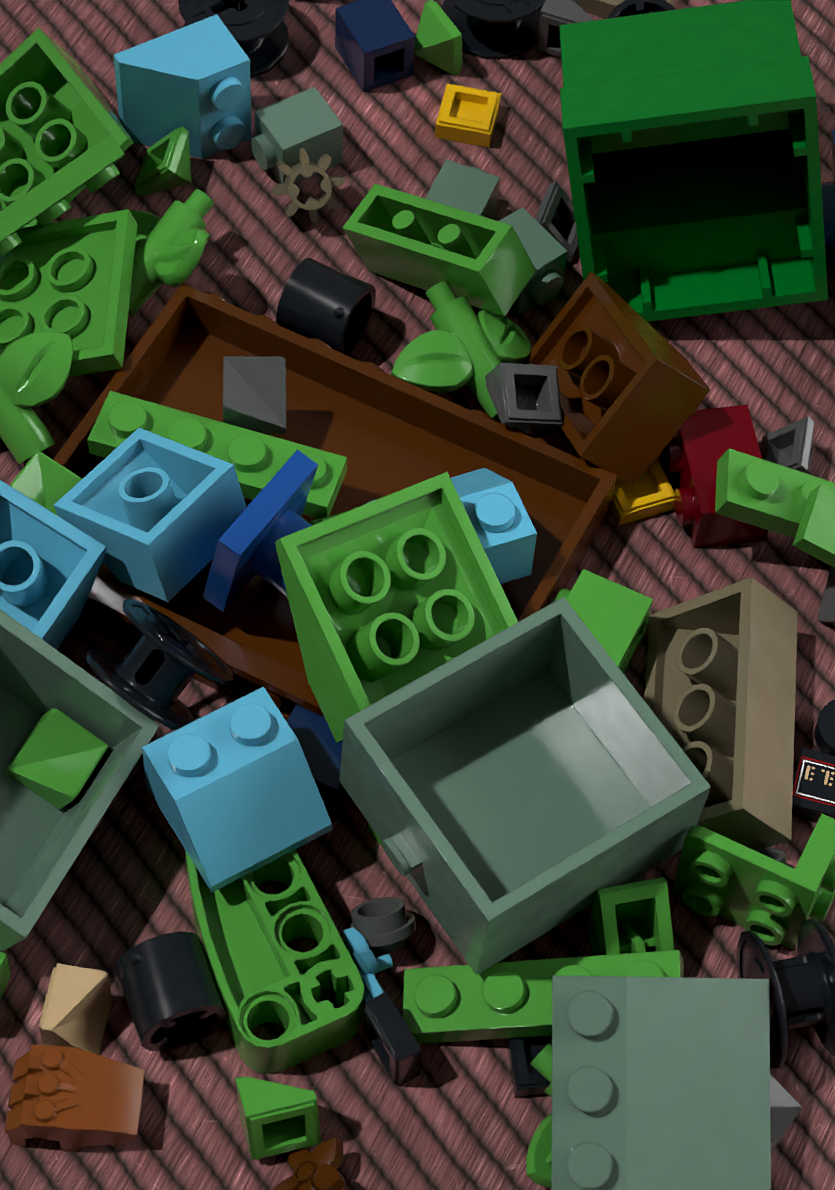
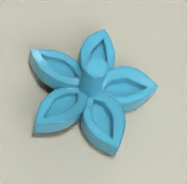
M354 927L343 930V942L362 977L364 1000L367 1002L385 992L374 974L393 967V961L389 954L375 958L364 936Z

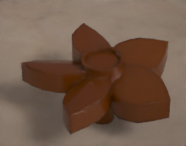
M337 1137L321 1142L312 1152L304 1148L290 1151L288 1163L294 1171V1175L280 1182L272 1190H342L347 1186L345 1179L338 1171L343 1161V1143Z

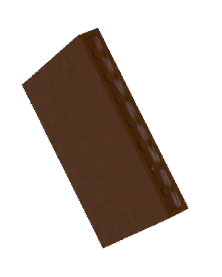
M184 283L178 287L123 363V369L117 371L53 459L82 479L105 459L89 454L87 439L110 391L223 422V356L284 357L286 360V434L266 435L347 457V472L329 516L350 511L367 504V502L380 499L445 472H448L451 478L487 468L513 482L537 532L531 575L501 584L518 622L553 603L559 590L562 587L566 588L611 510L617 479L616 474L604 470L583 458H577L552 447L536 435L518 432L494 421L482 411L466 409L439 397L433 391L421 389L387 374L373 363L360 362L331 349L329 345L319 339L301 336L279 326L267 316L254 315L227 303L215 293L202 292ZM244 498L246 507H248L253 500ZM301 515V517L309 523H311L310 520L317 519L307 515ZM213 559L169 602L121 582L102 562L80 618L76 622L77 624L132 649L142 633L130 622L124 613L123 602L125 599L137 600L165 614L189 630L209 646L233 673V681L229 684L214 682L197 673L192 679L236 700L264 687L286 721L296 705L324 717L307 680L289 600L259 575L256 574L227 609L222 612L203 598Z

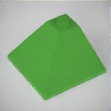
M40 28L33 32L0 64V211L108 135H112L123 152L133 144L130 136L91 79L74 58ZM83 185L66 197L67 202L70 203L86 186ZM35 219L23 228L37 226L40 224Z
M448 472L282 537L275 542L307 680L336 743L343 741L345 719L518 623Z

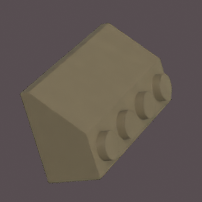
M750 577L650 614L644 701L711 786L697 825L753 850L791 841L798 611Z

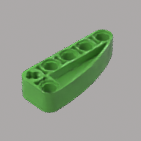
M296 849L211 893L185 850L187 878L197 936L201 939L227 1009L228 1018L225 1020V1024L240 1058L247 1067L258 1073L272 1074L281 1072L344 1044L353 1038L362 1024L364 1003L362 977ZM269 881H280L289 887L279 894H266L258 889L260 885ZM307 937L313 939L319 945L311 951L297 952L288 948L286 944L294 938ZM330 997L331 1001H332L335 1005H342V1004H344V1006L339 1007V1008H334L333 1004H332L329 1000H324V1001H321V1002H320V1000H322V999H324V998ZM266 1022L276 1023L286 1030L283 1035L273 1040L259 1039L251 1031L259 1024Z

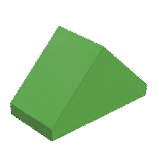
M664 877L596 890L586 928L594 956L674 950L668 885Z

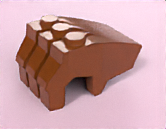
M31 1045V1050L18 1058L14 1063L11 1082L15 1084L10 1088L8 1108L11 1110L6 1115L4 1132L8 1134L10 1143L26 1147L27 1139L36 1137L59 1141L61 1149L65 1152H75L84 1146L125 1145L138 1135L145 1069L106 1058L80 1048Z

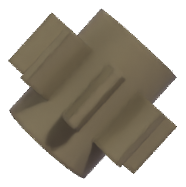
M299 148L298 157L300 162L295 163L291 167L285 162L279 161L277 163L281 172L286 175L285 183L273 186L272 192L278 196L287 194L290 196L291 200L285 208V213L288 217L294 215L298 208L307 210L311 221L315 223L318 219L317 209L325 204L333 209L339 208L338 203L331 196L332 187L341 186L345 183V180L340 175L328 176L325 171L330 166L332 160L330 155L326 153L315 163L309 161V156L304 148ZM314 172L319 173L316 181L322 188L320 193L315 196L307 192L302 199L297 197L300 189L295 183L296 177L301 174L309 178Z

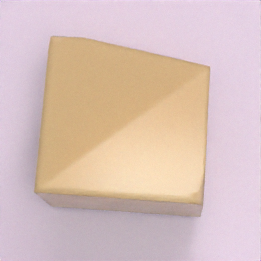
M57 963L56 968L53 967L39 1023L43 1045L80 1048L97 1055L100 1054L112 1003L111 987L107 972Z

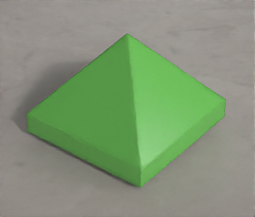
M429 0L425 2L415 37L414 54L455 76L461 73L462 34L439 4L434 2V0Z
M183 126L176 128L147 149L135 185V193L142 197L191 183L189 131Z

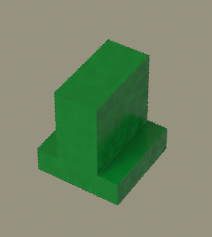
M744 0L559 25L564 87L560 88L562 129L583 281L590 272L596 274L647 322L828 300L817 100L809 57L801 56L791 0Z

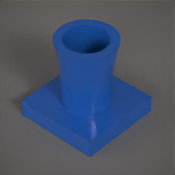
M298 449L218 540L203 598L222 612L227 609L256 574L274 586L288 599L275 542L282 537L312 526L301 515L318 468L316 462Z

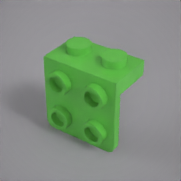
M821 814L795 869L705 827L693 825L684 839L673 891L682 897L683 902L689 908L702 915H720L743 926L746 931L753 930L763 940L764 944H781L795 951L798 945V932L803 920L816 918L818 921L823 922L835 897V819Z

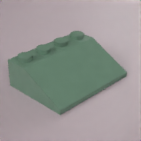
M552 976L551 1190H771L769 979Z

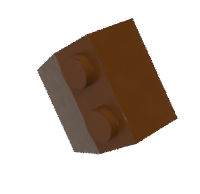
M592 272L588 274L542 334L523 363L557 366L563 423L560 426L580 457L604 470L616 474L618 478L633 486L646 470L657 462L663 449L685 421L696 413L701 401L710 391V388L688 360L608 284Z

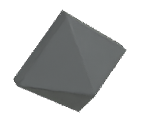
M552 182L548 185L535 220L568 251L567 264L571 263L578 246L573 202L557 182Z
M806 417L762 436L760 448L762 459L811 474L814 420Z

